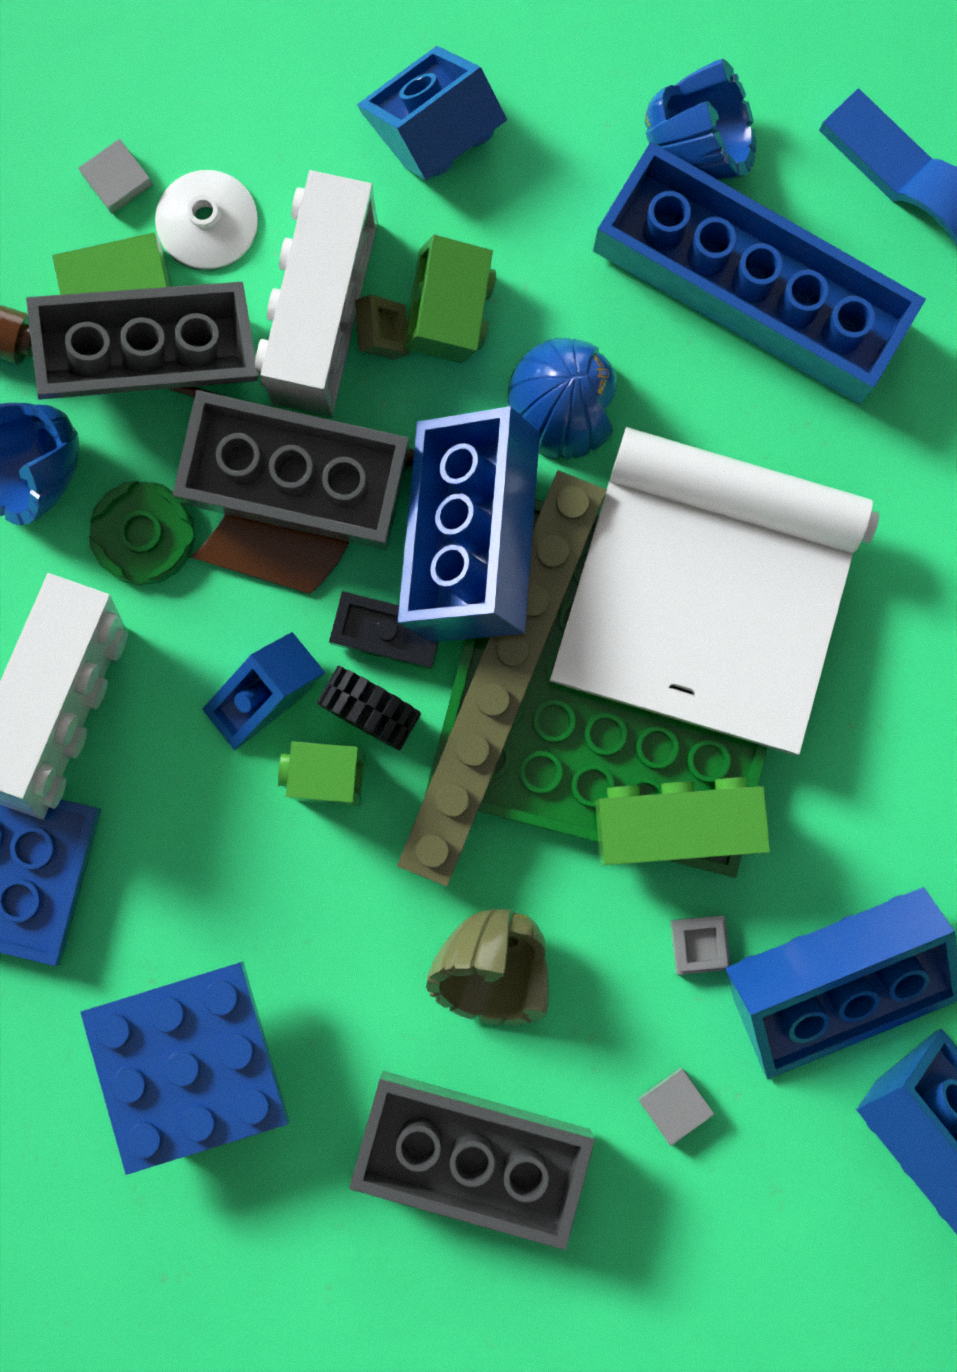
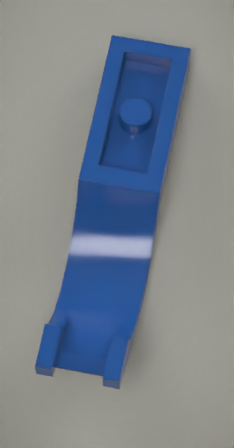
M858 88L823 121L819 131L892 202L902 200L914 204L930 214L947 231L957 246V167L940 159H932Z

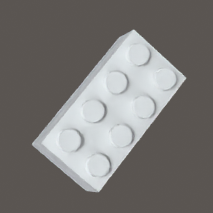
M309 170L305 188L297 187L294 194L291 217L293 220H297L293 239L286 237L282 244L279 268L285 271L281 289L273 288L269 298L267 319L273 321L269 340L261 339L255 358V368L258 372H261V384L265 386L272 404L333 417L356 319L355 300L361 298L378 220L372 183Z
M47 573L0 680V805L44 820L48 808L55 809L59 804L66 787V778L62 777L69 758L76 759L79 756L87 736V729L83 725L91 708L98 709L102 703L108 684L107 679H104V675L110 661L119 660L127 642L128 632L124 630L125 625L110 594Z

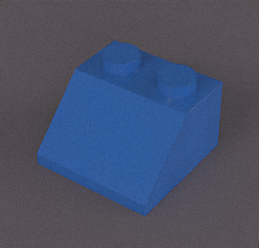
M435 46L357 104L363 116L402 165L425 181L430 177H436L448 171L452 167L454 159L469 148L477 147L487 142L493 136L494 130L507 121L482 68L439 46Z

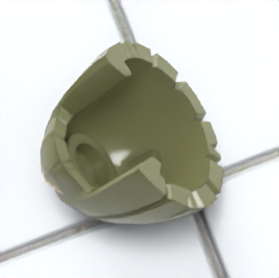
M509 909L480 911L458 925L444 942L429 970L426 984L427 991L430 992L431 997H435V1001L442 1007H450L449 1011L471 1020L478 1016L480 1022L502 1025L504 1021L508 1025L531 1024V1020L536 1022L545 1017L548 1009L549 984L544 936L539 926L527 915L515 913Z

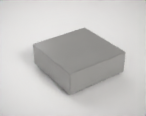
M120 139L78 168L81 175L111 214L153 185L148 175Z
M724 915L670 920L675 974L726 970L725 968L730 966Z
M681 1067L637 1098L670 1146L714 1115Z

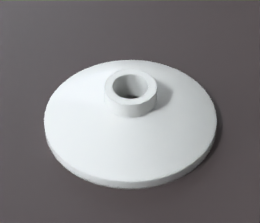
M199 170L181 176L165 190L157 206L155 223L158 237L172 258L189 268L207 271L227 267L239 260L248 251L257 233L258 214L251 194L240 181L220 171ZM210 207L213 209V212L209 218L200 220L195 217L198 209Z

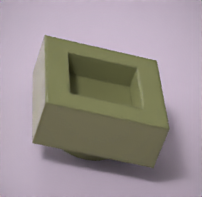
M367 295L356 299L359 351L393 360L409 355V350L403 349L407 327L406 305L374 295Z

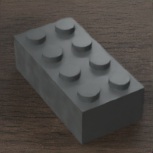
M196 390L172 496L182 505L387 550L410 450L409 437Z
M383 1071L379 1079L349 1189L566 1250L595 1138L589 1128Z

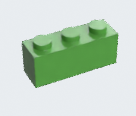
M747 777L716 779V790L694 791L693 781L661 784L662 794L640 796L639 786L607 788L608 798L595 801L600 865L770 852L764 786L748 787Z

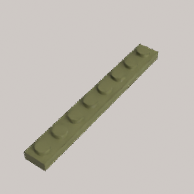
M557 470L532 534L525 634L489 637L397 867L448 886L607 489Z

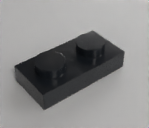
M342 591L329 639L330 645L430 670L433 668L439 642H429L399 624V605Z

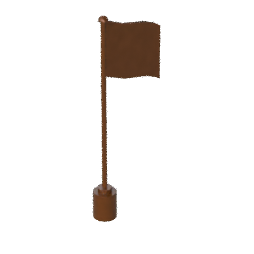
M0 305V359L19 365L25 357L31 358L33 356L28 313ZM194 386L169 389L194 398L196 390L217 394ZM412 448L409 450L406 468L413 466L414 450ZM225 514L219 526L190 557L311 594L338 565L350 542Z

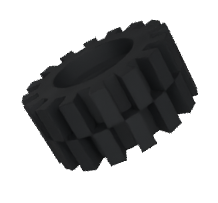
M337 666L317 701V704L325 710L401 751L422 714L396 695L341 666Z

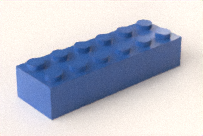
M652 142L647 146L598 227L593 252L859 405L875 388L926 298Z

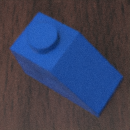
M291 632L252 653L202 710L235 750L299 701L325 672L296 635Z

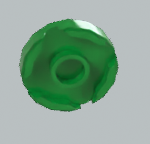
M125 482L107 492L93 509L90 520L92 523L89 536L90 548L100 566L120 581L139 586L161 583L178 573L190 558L195 541L193 517L186 505H182L172 496L173 491L165 485L155 482Z

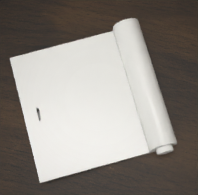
M626 427L550 682L798 756L805 736L852 556L861 542L869 544L872 541L878 525L879 513L872 511V499ZM670 686H675V687H678V688H682V689L691 691V692L693 693V695H691L689 692L682 691V690H679V689H676V688H669V687H670Z

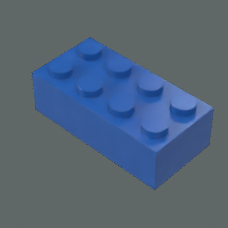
M511 406L417 422L398 623L429 642L525 634L540 432Z

